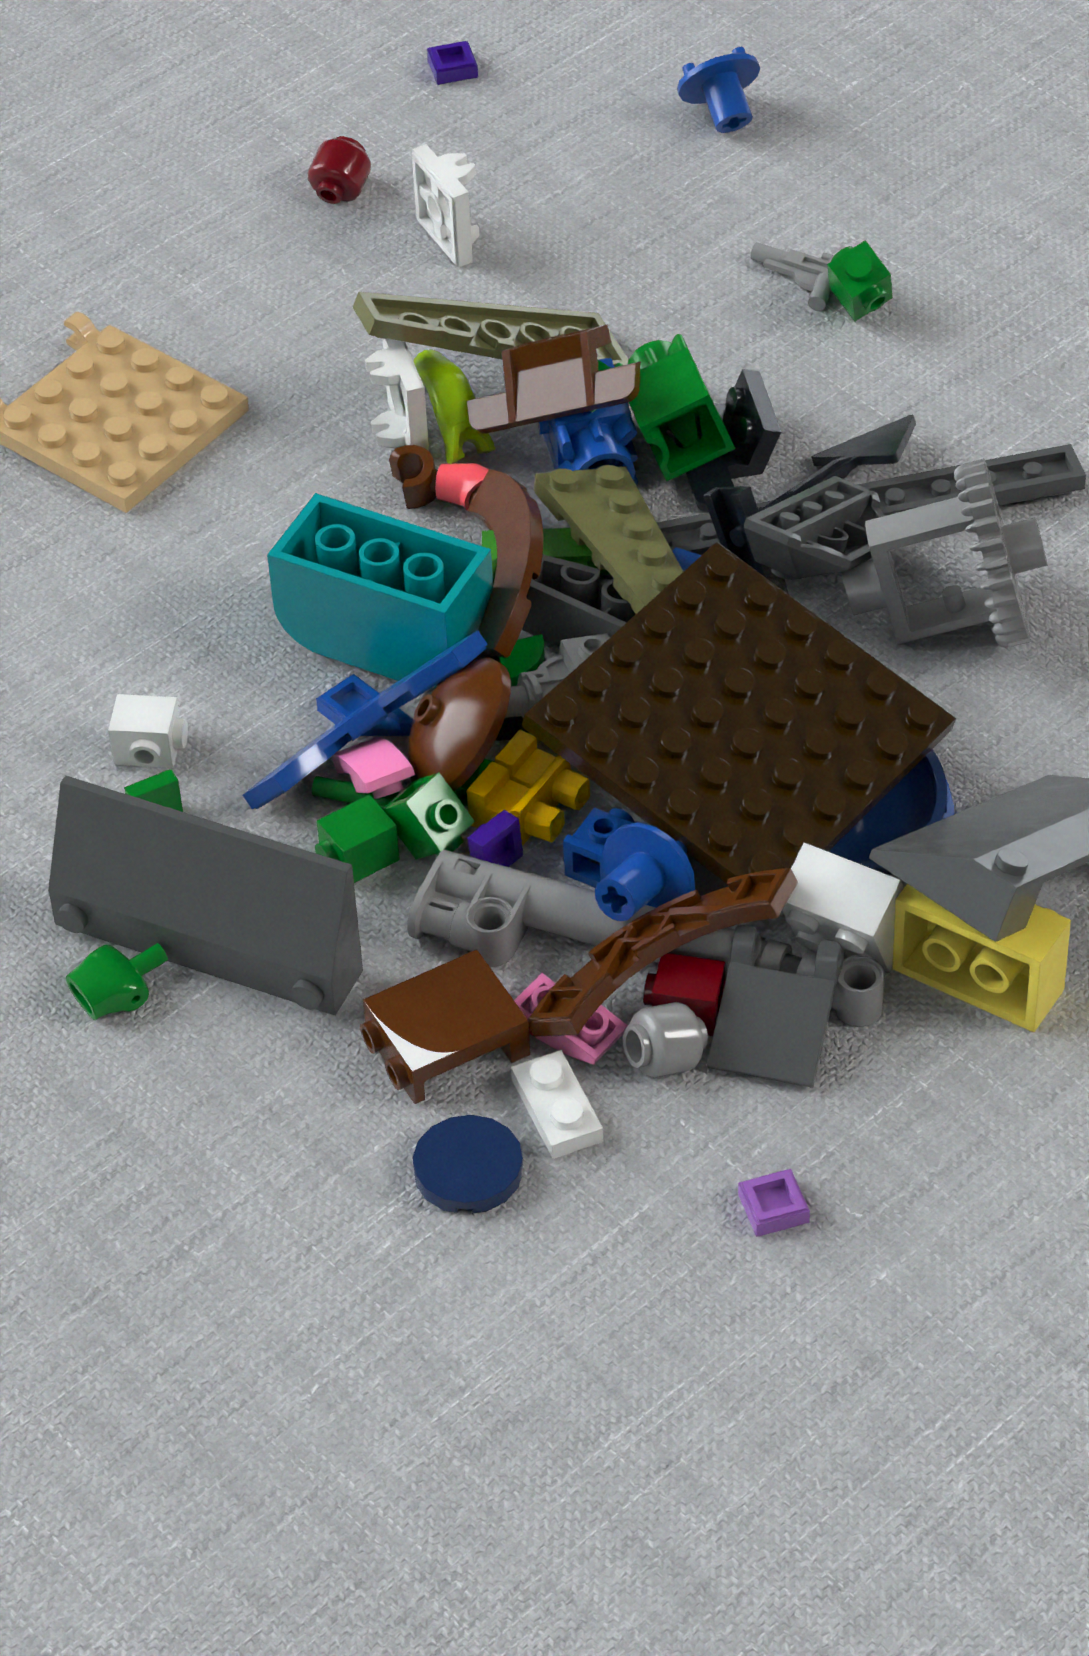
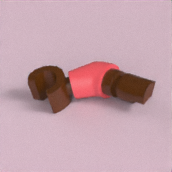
M404 445L396 448L389 458L392 476L403 483L402 489L407 509L420 508L431 503L437 497L438 500L461 505L468 510L489 470L477 463H442L437 470L431 453L424 447L417 445ZM482 520L489 530H493L488 521Z

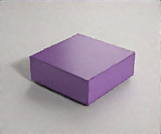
M791 1169L738 1183V1196L756 1237L810 1223V1210Z

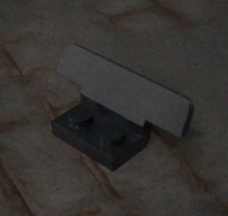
M742 369L735 386L731 387L727 393L726 403H715L735 449L686 472L696 505L703 512H709L703 495L713 488L734 486L732 479L763 474L781 435V429L760 371ZM698 415V416H697V423H698L699 436H700V439H701L702 433H701L700 418H699V415ZM674 437L676 445L683 448Z

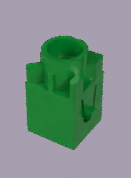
M681 334L675 335L672 343L655 340L645 343L634 351L628 360V364L641 361L640 388L637 397L629 402L646 442L650 444L666 481L735 449L706 383ZM617 363L614 367L622 366L623 364ZM698 415H699V418H700V425H701V433H702L701 439H700V436H699L698 423H697V416H698ZM669 430L683 448L678 447L665 431Z

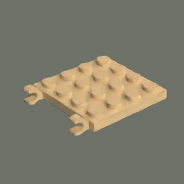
M75 312L63 322L64 326L75 332L66 339V342L77 351L8 406L0 398V444L127 513L249 411L248 397L111 325H108L100 332L86 315Z

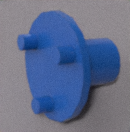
M737 47L732 50L731 54L715 57L696 67L694 63H687L682 67L684 76L678 82V95L682 101L691 104L707 103L717 132H733L745 127L752 121L753 116L743 89L758 77L760 65L755 56L745 52L744 47Z
M639 822L622 825L607 838L602 852L606 877L595 888V899L599 908L613 920L627 921L645 905L657 908L668 901L694 891V871L686 855V846L680 841H675L655 826Z

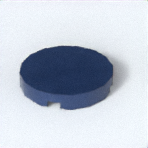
M465 1115L450 1117L431 1126L418 1140L412 1157L416 1187L424 1198L443 1211L458 1213L457 1208L464 1210L472 1209V1214L487 1212L505 1203L518 1189L522 1178L523 1157L520 1142L508 1127L492 1118Z

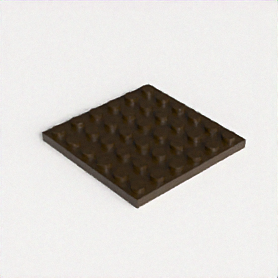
M716 542L526 712L522 727L648 824L657 827L675 841L682 842L687 848V854L727 884V879L765 870L792 868L803 843L829 852L952 730L956 718L724 546Z

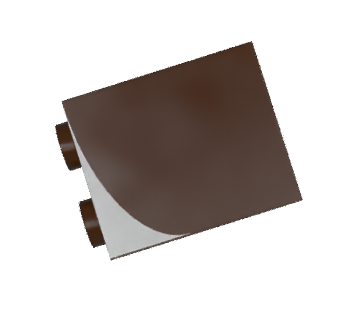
M477 949L363 999L365 1022L360 1024L362 1038L372 1054L379 1052L385 1060L387 1075L395 1089L401 1090L404 1088L414 1104L425 1100L424 1083L427 1080L495 1049L501 1048L511 1063L531 1055L529 1020Z

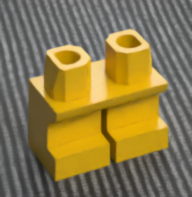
M519 730L495 757V762L492 761L467 789L468 813L475 821L471 826L478 828L480 825L490 821L501 811L506 810L519 818L522 846L531 836L552 843L562 832L565 824L564 811L556 808V806L561 803L574 810H580L590 797V779L571 770V764L560 755L555 757L538 749L537 738Z

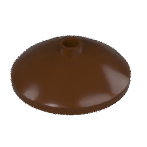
M481 658L471 661L464 668L438 683L429 694L421 699L414 713V721L409 737L408 761L415 773L414 776L410 777L411 782L440 772L454 792L477 770L499 734L509 705L511 679L507 668L503 664L492 658Z

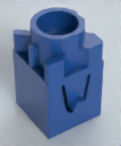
M611 358L600 359L601 362L609 367H614ZM628 403L597 409L594 412L587 411L538 422L539 434L544 436L555 470L598 469L604 465L626 467L634 483L638 484L633 462L638 457L632 443V439L637 435V430L632 420Z

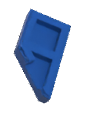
M352 674L316 698L317 711L336 725L380 693L355 674ZM398 708L361 736H410L414 719Z

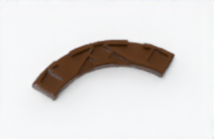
M489 469L467 510L478 519L489 522L497 545L495 581L478 631L488 644L481 654L508 658L520 636L532 603L526 598L531 579L535 580L540 575L543 557V525L538 504L529 496L527 489L509 475L501 471Z
M782 868L727 879L728 887L702 896L699 895L697 890L688 892L658 906L625 925L588 952L591 960L571 978L564 974L543 997L528 1018L529 1029L533 1036L578 1035L593 1013L616 989L661 956L681 945L720 929L757 920L778 918L798 883L791 868Z

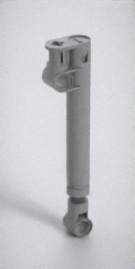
M443 850L435 859L412 902L407 931L410 937L417 939L423 937L425 933L449 939L452 946L468 950L469 953L477 949L489 967H497L509 962L514 956L528 927L597 946L613 933L655 909V907L645 905L627 921L613 920L599 908L595 899V891ZM727 927L681 945L668 952V954L725 961L726 982L735 929ZM761 937V944L754 966L814 977L817 955L806 952L803 957L792 955V946L790 944L772 939L765 941V938ZM858 955L844 960L831 1009H835L837 1017L843 1023L855 1027H864L877 1022L881 1017L884 996V970L875 959L868 956ZM658 958L657 960H655V961H653V962L659 963L660 958Z

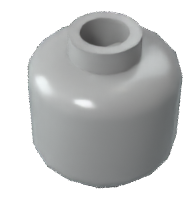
M679 1002L648 1007L636 1012L623 1035V1047L628 1061L633 1067L638 1068L643 1074L652 1078L687 1072L695 1068L702 1057L703 1049L708 1041L704 1022L699 1017H696L695 1013L687 1005Z

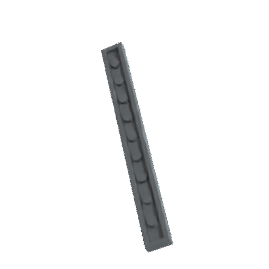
M1071 444L985 460L998 505L1085 489L1086 474ZM960 465L857 484L878 494L880 499L879 508L885 516L955 498L962 492L956 488L957 481L954 478V471ZM772 501L756 503V505L763 508ZM709 513L656 522L672 551L675 547L703 555L716 542L719 543Z

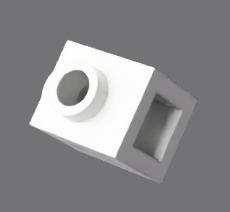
M117 694L108 729L114 765L158 768L174 767L178 748L186 747L188 736L187 719L179 717L177 697Z

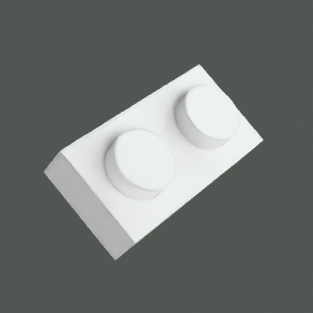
M562 1050L511 1067L512 1082L552 1159L604 1142L603 1127Z

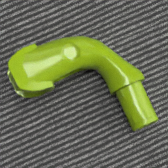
M429 349L418 353L413 362L433 406L445 444L444 449L447 463H456L464 458L465 454L462 450L464 442L473 443L478 454H487L495 451L496 447L490 434L478 432L469 423L467 401L474 399L475 396L461 368L439 351Z

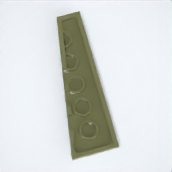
M358 292L353 304L354 311L367 333L371 336L502 359L503 350L523 343L606 325L599 313L369 292ZM609 330L612 343L596 349L597 359L611 358L614 366L617 363L627 365L628 357Z
M604 465L598 469L576 471L556 469L550 473L535 474V494L558 521L565 520L571 526V537L578 545L586 544L592 551L591 561L599 570H606L613 576V587L624 600L631 604V609L636 614L683 573L680 564L626 467Z

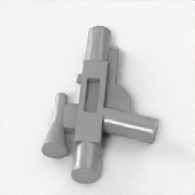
M758 242L754 244L751 250L752 260L764 263V268L794 277L800 287L812 291L808 300L809 307L815 311H822L825 308L831 294L827 264L831 262L834 255L824 252L821 258H817L792 249L786 252Z

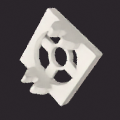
M427 144L412 149L417 221L455 265L460 268L473 263L472 244L479 237L478 225L471 226L469 192L463 185L468 184L476 175L475 164H467V155L465 153H447L437 157ZM444 195H445L446 198L449 200V208H448L447 202H446V200H445V198H444Z
M388 338L383 339V349L377 350L365 359V367L367 372L370 371L371 383L387 387L388 404L391 411L381 413L370 422L371 431L375 433L376 444L392 448L404 445H417L429 451L425 389L406 343Z

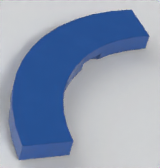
M478 630L460 640L331 727L265 776L242 796L251 809H259L284 794L327 761L348 742L354 741L387 718L391 712L464 668L486 649L487 642Z

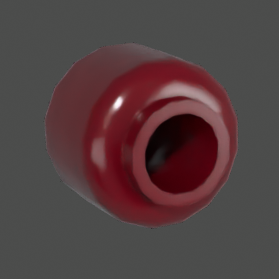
M345 136L329 139L318 147L308 170V181L316 191L317 196L327 203L338 204L340 201H353L361 194L371 170V161L365 148L358 141Z

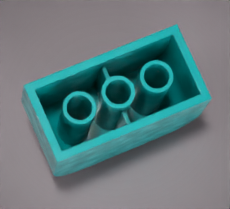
M317 493L312 496L267 554L274 611L281 626L296 642L319 655L397 681L477 631L493 589L491 549Z

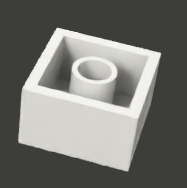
M803 843L791 868L798 883L782 910L786 917V922L790 925L796 936L795 940L804 947L816 952L819 943L823 940L838 942L844 951V960L858 955L868 956L875 959L884 971L890 973L893 964L895 900L904 889L901 880Z

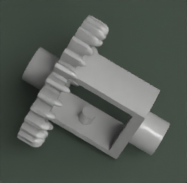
M984 458L964 463L955 469L956 488L962 491L958 497L865 521L868 545L873 560L865 561L850 570L842 571L853 615L887 607L898 644L987 621L996 623L992 631L996 634L995 640L1000 647H1013L1031 642L1016 574L1048 566L1036 517L1004 525ZM962 531L977 533L979 542L973 544L970 550L982 552L984 562L977 564L975 569L978 571L986 570L988 580L981 583L979 588L962 592L961 587L958 585L948 586L942 591L943 597L906 606L889 550Z

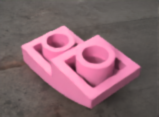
M374 737L338 751L331 756L337 773L350 774L356 793L372 792L375 799L402 790L401 780L415 775L413 767L407 758L392 743L381 737Z
M543 973L514 1000L527 1019L543 997L555 985V982ZM600 1005L578 1035L535 1036V1038L558 1051L562 1050L566 1055L594 1065L624 1034L628 1025L604 1006Z

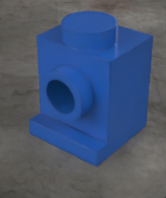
M594 807L573 836L568 834L563 840L565 876L596 888V885L606 877L602 856L606 840L622 825L635 823L632 816L619 808H613L609 812H605ZM588 859L600 862V865L590 862Z

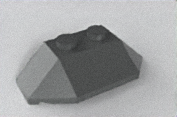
M834 476L747 517L744 530L756 562L770 567L771 572L780 578L796 580L847 571L871 559L872 555L868 545L865 521L883 517L885 514L879 508L880 499L876 492Z

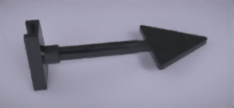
M908 415L812 455L811 458L814 466L824 467L763 508L757 507L750 486L713 488L703 496L719 543L761 575L772 581L778 576L771 572L770 567L760 564L754 559L744 530L746 518L831 477L837 476L844 479L853 469L860 465L897 463L916 426L914 415Z

